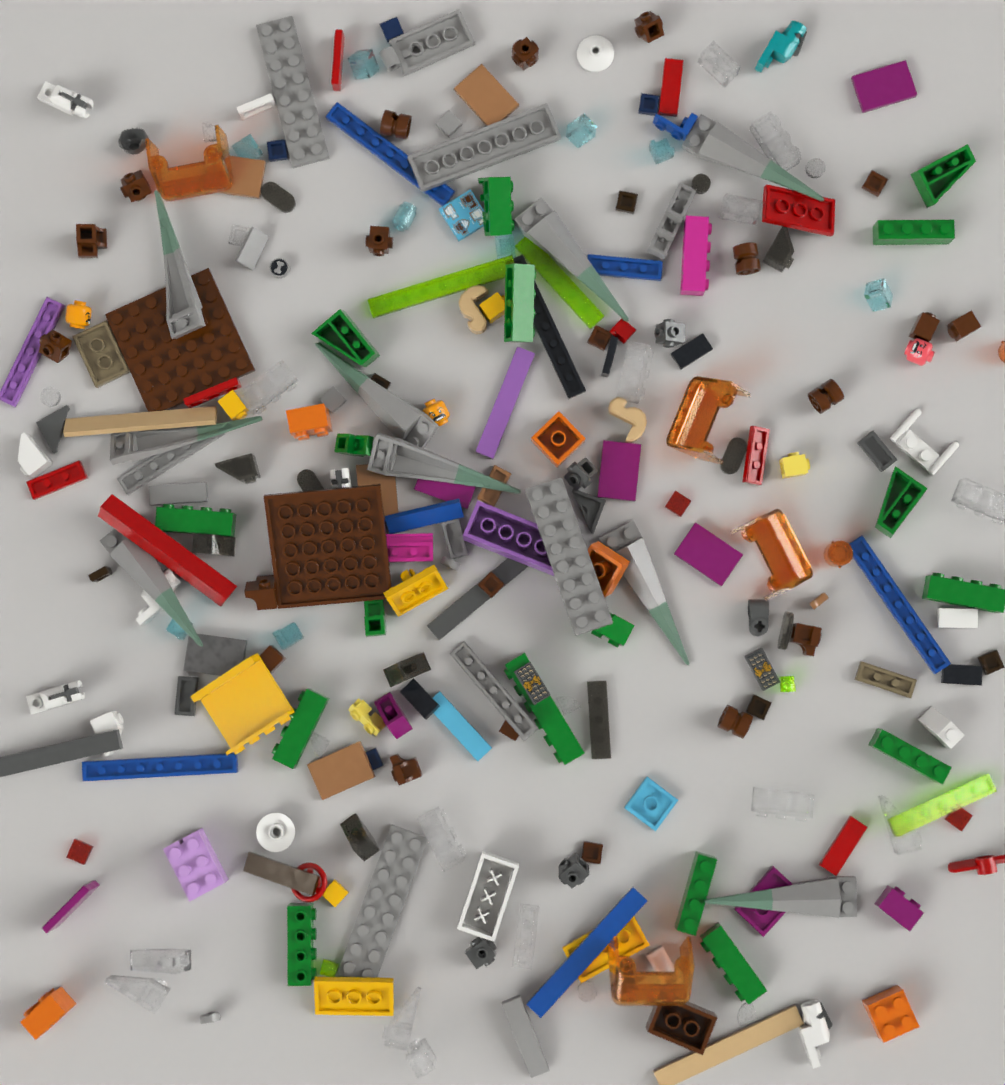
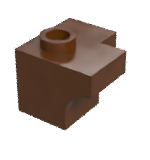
M76 224L78 258H98V249H107L106 228H99L96 224Z
M274 575L257 576L256 581L246 582L245 598L254 600L257 610L277 609Z
M794 623L790 642L798 644L802 648L803 655L813 657L815 648L818 647L821 640L822 628Z
M399 754L389 757L393 766L391 771L395 782H398L399 786L422 777L416 757L409 760L402 759Z

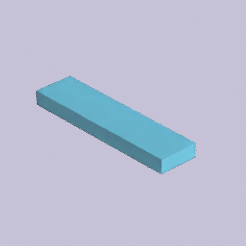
M440 691L433 697L440 705L434 712L436 717L470 754L479 761L492 747Z

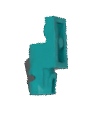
M791 21L782 33L776 31L757 62L755 70L762 72L764 67L768 68L773 59L784 64L792 56H798L807 33V28L800 22Z

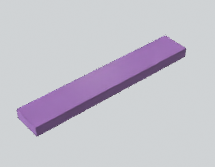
M46 297L0 390L1 401L14 407L17 406L42 355L39 353V340L43 334L54 330L65 308L64 304Z
M517 347L475 451L476 453L494 459L535 353Z

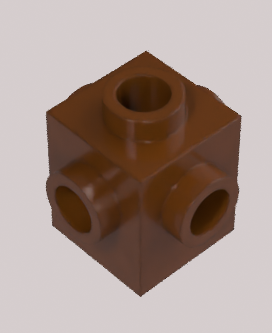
M649 11L642 13L640 17L634 19L636 24L634 29L637 36L647 43L665 35L662 27L663 22L659 15Z
M527 37L523 40L519 39L514 43L512 60L523 71L528 67H532L538 61L539 48L533 40L530 41Z
M141 170L135 173H128L120 179L122 183L120 189L124 197H129L131 202L141 201L152 193L150 185Z
M370 226V233L366 235L365 245L374 256L389 254V248H393V237H390L389 227Z
M51 330L40 338L39 353L59 363L69 355L72 340L55 330Z

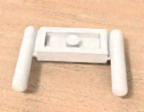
M916 408L894 432L890 440L896 443L901 450L933 476L959 447V443L953 441L942 455L939 456L913 431L908 429L922 413L920 409Z

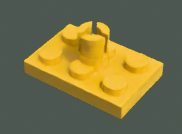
M432 565L418 574L413 569L403 571L400 575L403 582L391 587L383 594L399 617L446 591L448 587L436 566Z

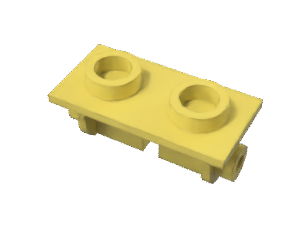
M358 698L348 711L354 720H359L364 725V729L369 734H373L376 737L386 725L382 717L376 712L369 716L368 713L372 708L364 700L361 701Z

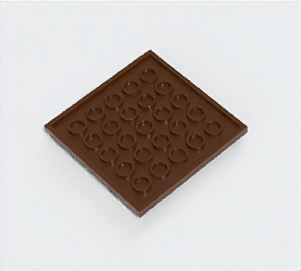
M209 268L191 275L203 307L201 311L206 326L180 338H171L166 321V287L105 314L148 412L170 410L183 404V399L235 377L237 379L255 371Z
M381 484L266 494L263 496L278 609L386 599L383 593L392 587Z

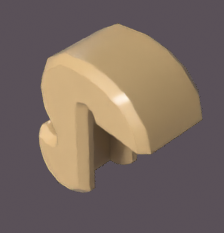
M480 285L466 289L459 299L460 312L465 318L471 320L468 321V328L474 334H482L487 328V321L475 302L487 296L489 290Z
M614 398L608 407L609 414L633 425L625 440V443H633L645 431L646 416L639 408H625L627 404L626 399Z

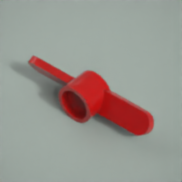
M985 855L974 859L951 862L948 864V870L952 873L977 869L978 875L993 874L998 872L996 864L1005 863V855Z

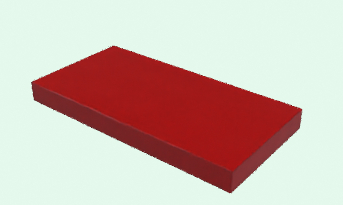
M766 184L763 191L762 222L831 237L834 235L835 199L823 197L824 201H819L791 189Z

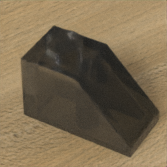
M781 227L762 261L780 272H783L785 267L789 269L794 260L792 258L794 249L787 227Z
M252 453L215 463L216 468L241 482H245V484L254 483L257 478L261 477L255 455Z
M193 534L192 553L199 555L235 556L236 537Z
M423 652L398 662L383 671L390 687H393L430 671L431 668Z
M356 813L340 824L353 851L364 862L380 851L375 839Z

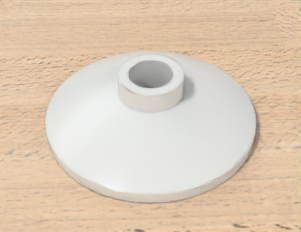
M598 35L586 37L581 41L577 49L579 64L590 72H601L607 69L614 58L612 44L606 38ZM593 49H598L599 52H598V53H593L592 50H593Z
M282 813L266 815L257 826L256 836L258 842L264 849L271 852H280L287 849L295 838V826L292 820ZM275 828L280 829L279 835L274 834Z

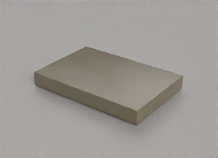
M107 320L72 336L96 388L130 373Z

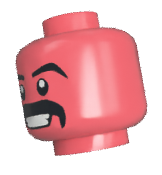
M915 338L913 341H909L904 354L907 355L906 359L908 361L923 366L927 361L931 362L935 352L932 351L933 345L930 342Z

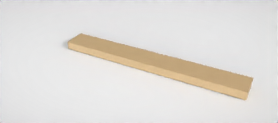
M216 406L69 418L65 419L63 434L65 437L216 425L217 408Z
M794 1004L707 1045L703 1055L692 1052L653 1070L659 1085H676L804 1025V1022Z

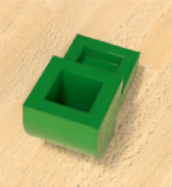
M337 433L334 452L357 457L371 456L374 437Z
M384 600L364 601L366 637L386 635Z

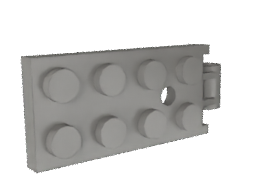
M460 9L389 40L390 47L384 48L379 54L387 71H394L401 66L403 75L407 76L474 46L475 41ZM419 48L420 51L419 53H414L413 49Z

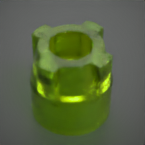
M781 676L780 692H796L794 676Z
M323 959L319 975L335 977L338 963Z

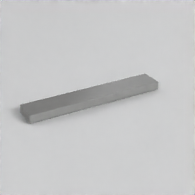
M224 433L154 455L118 477L117 480L125 493L129 495L217 440Z
M465 641L449 653L523 741L539 729Z

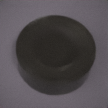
M705 174L696 175L691 183V187L696 190L697 194L706 193L711 185L709 177Z

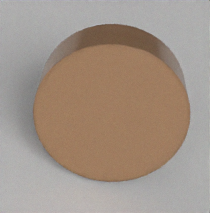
M823 592L810 603V606L815 610L829 597Z

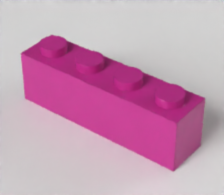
M685 217L680 295L703 296L705 290H708L709 279H706V272H709L710 260H707V253H710L711 242H708V235H711L712 223H709V217Z

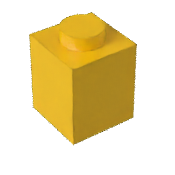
M498 292L479 304L480 311L490 324L505 314V296H500Z
M231 390L218 400V403L233 421L244 419L247 416V412L250 411L234 390Z

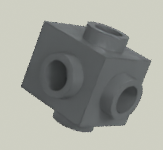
M665 319L662 323L657 324L654 332L656 344H663L665 348H673L676 345L685 343V324L675 323L673 319Z
M585 457L578 463L573 462L567 468L569 472L564 478L577 491L581 487L584 489L593 482L591 478L598 470Z
M576 852L568 859H563L559 864L558 877L560 881L572 889L576 885H581L586 877L589 876V865Z
M477 937L465 951V954L477 970L482 965L486 967L495 961L494 957L496 956L495 950L497 947L493 941Z

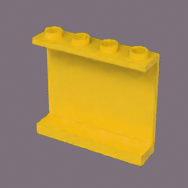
M258 653L248 657L190 696L194 703L201 700L231 748L225 752L227 755L233 752L235 755L245 749V744L249 742L252 745L261 739L259 737L260 734L265 733L267 735L276 729L274 725L277 723L283 725L291 720L290 715L295 712Z

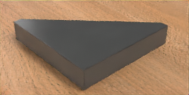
M68 405L36 422L53 453L58 452L57 448L63 434L65 419L70 410Z
M573 488L572 493L590 532L594 534L606 500L579 490L575 491Z

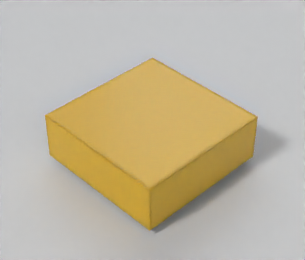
M334 879L322 896L336 907L349 892Z

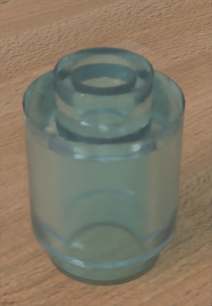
M404 201L399 206L392 220L395 224L394 227L400 231L409 230L417 214V207Z

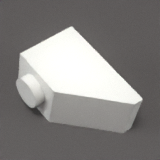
M23 432L20 438L18 462L21 465L20 470L24 475L36 478L53 463L31 435Z
M932 706L917 719L945 748L952 749L965 736L952 721Z
M117 711L108 712L90 721L95 734L119 729L121 736L124 729L122 725L124 723L123 718ZM115 750L104 753V755H112L114 754Z

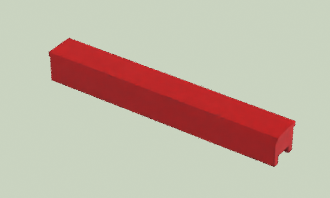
M113 494L100 506L99 518L220 607L237 588L234 583Z

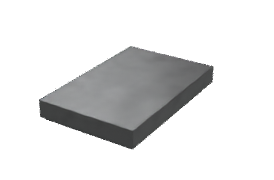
M197 634L203 643L202 647L189 636L183 671L221 676L244 661L247 640Z

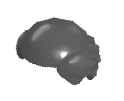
M131 128L121 132L118 143L120 148L126 153L135 155L141 153L147 147L149 138L143 129Z

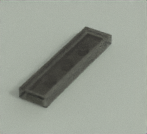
M587 682L591 759L611 758L607 682Z

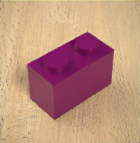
M887 886L874 904L905 929L911 931L924 914L919 909L921 905L912 898L910 901L904 897L906 893L897 886L894 889Z

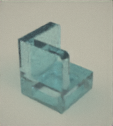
M373 49L358 50L348 58L355 79L370 78L379 71Z
M585 113L567 125L566 137L577 148H580L595 137L596 124Z
M251 134L232 145L238 157L258 159L263 156L262 151Z
M667 138L659 142H655V140L650 141L649 150L656 165L674 157L675 149L670 147Z
M514 234L495 236L497 261L516 258Z
M885 279L866 283L864 296L871 310L875 312L890 308L893 295Z
M172 619L166 631L175 635L177 639L184 640L187 633Z
M295 622L272 633L282 650H286L304 639Z

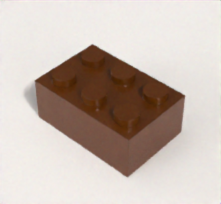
M660 990L645 1027L648 1033L703 1055L717 1016L710 1010Z

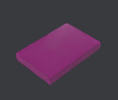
M906 60L854 75L851 78L862 113L917 96Z
M603 440L598 498L636 501L641 444Z
M417 479L414 490L445 502L460 499L462 508L467 510L476 489L475 486Z
M696 522L674 553L675 556L719 586L724 584L743 556L742 553Z
M772 866L749 892L793 884ZM745 907L734 908L763 937L786 913Z
M96 881L84 885L42 927L44 932L47 934L59 927L100 885Z

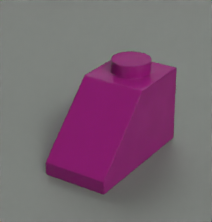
M391 692L374 702L385 725L396 739L413 729Z

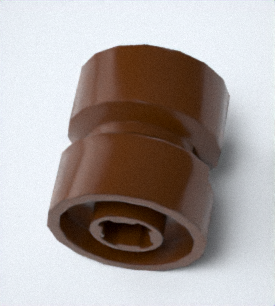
M385 110L381 121L380 134L387 136L395 134L396 138L407 140L412 116L402 113L398 116L394 111Z
M743 243L732 248L734 259L737 260L735 263L737 275H750L761 270L760 260L756 258L759 254L757 243Z
M829 379L821 385V389L816 388L809 392L808 398L815 410L822 414L831 408V404L836 405L844 400V394L839 385L833 379Z
M727 705L717 727L727 732L732 730V734L743 739L751 726L753 716L745 712L738 713V709Z

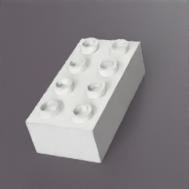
M482 851L457 926L458 930L493 942L495 941L519 869L518 862Z

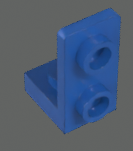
M691 113L689 118L685 117L679 127L664 117L655 114L653 123L659 130H666L671 133L673 138L685 141L698 116Z

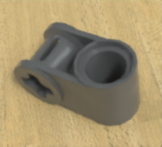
M768 599L748 600L749 631L754 636H762L768 631ZM758 622L760 626H763V629L759 632L758 629L754 628Z

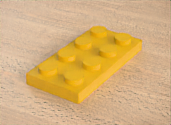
M635 917L624 926L578 977L581 983L650 945ZM592 931L562 947L567 958Z
M315 976V1015L393 1016L394 978Z

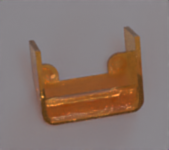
M215 125L217 144H212L205 148L203 154L204 161L168 168V162L163 156L159 155V149L149 138L145 139L149 170L157 190L165 201L170 202L223 192L232 187L233 176L227 135L219 125Z
M699 376L694 377L687 386L668 433L667 445L702 461L723 465L724 461L713 455L714 447L706 440L719 408L731 406L736 395L750 397L751 393L732 381Z
M775 509L730 531L732 535L741 531V535L745 540L756 542L772 574L767 582L768 589L772 593L764 597L765 601L791 590L812 578V568L784 513L780 509Z
M613 936L607 946L611 997L614 1003L620 1006H682L686 1004L691 997L694 974L691 937H686L679 947L680 957L674 963V972H636V964L631 957L619 956L618 937Z

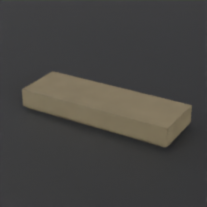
M860 661L854 679L908 698L912 697L917 682L916 679Z

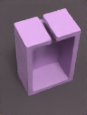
M203 828L163 849L189 901L229 880Z

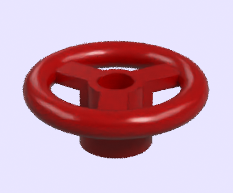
M308 862L299 865L297 868L307 869V872L313 873L314 870L317 871L321 880L319 878L315 891L316 894L313 896H304L298 890L292 888L291 890L299 900L314 902L325 893L327 888L326 874L315 863Z

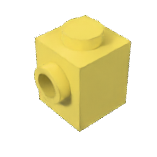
M799 452L787 454L788 457L779 460L782 479L803 476L810 470L809 459H806L805 454L799 455Z

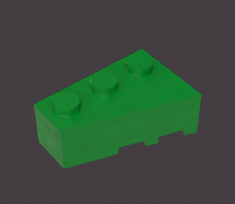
M968 144L910 174L926 208L935 205L951 186L976 162Z
M511 177L478 178V184H482L483 194L480 195V200L484 201L482 217L485 236L512 235V231H514V221L512 220L514 203L511 200V192H513Z
M341 309L311 333L363 367H367L380 356L348 314Z
M895 466L875 528L889 538H892L928 488Z
M610 613L613 624L593 630L591 634L600 639L602 636L608 638V643L618 648L619 645H625L635 625Z

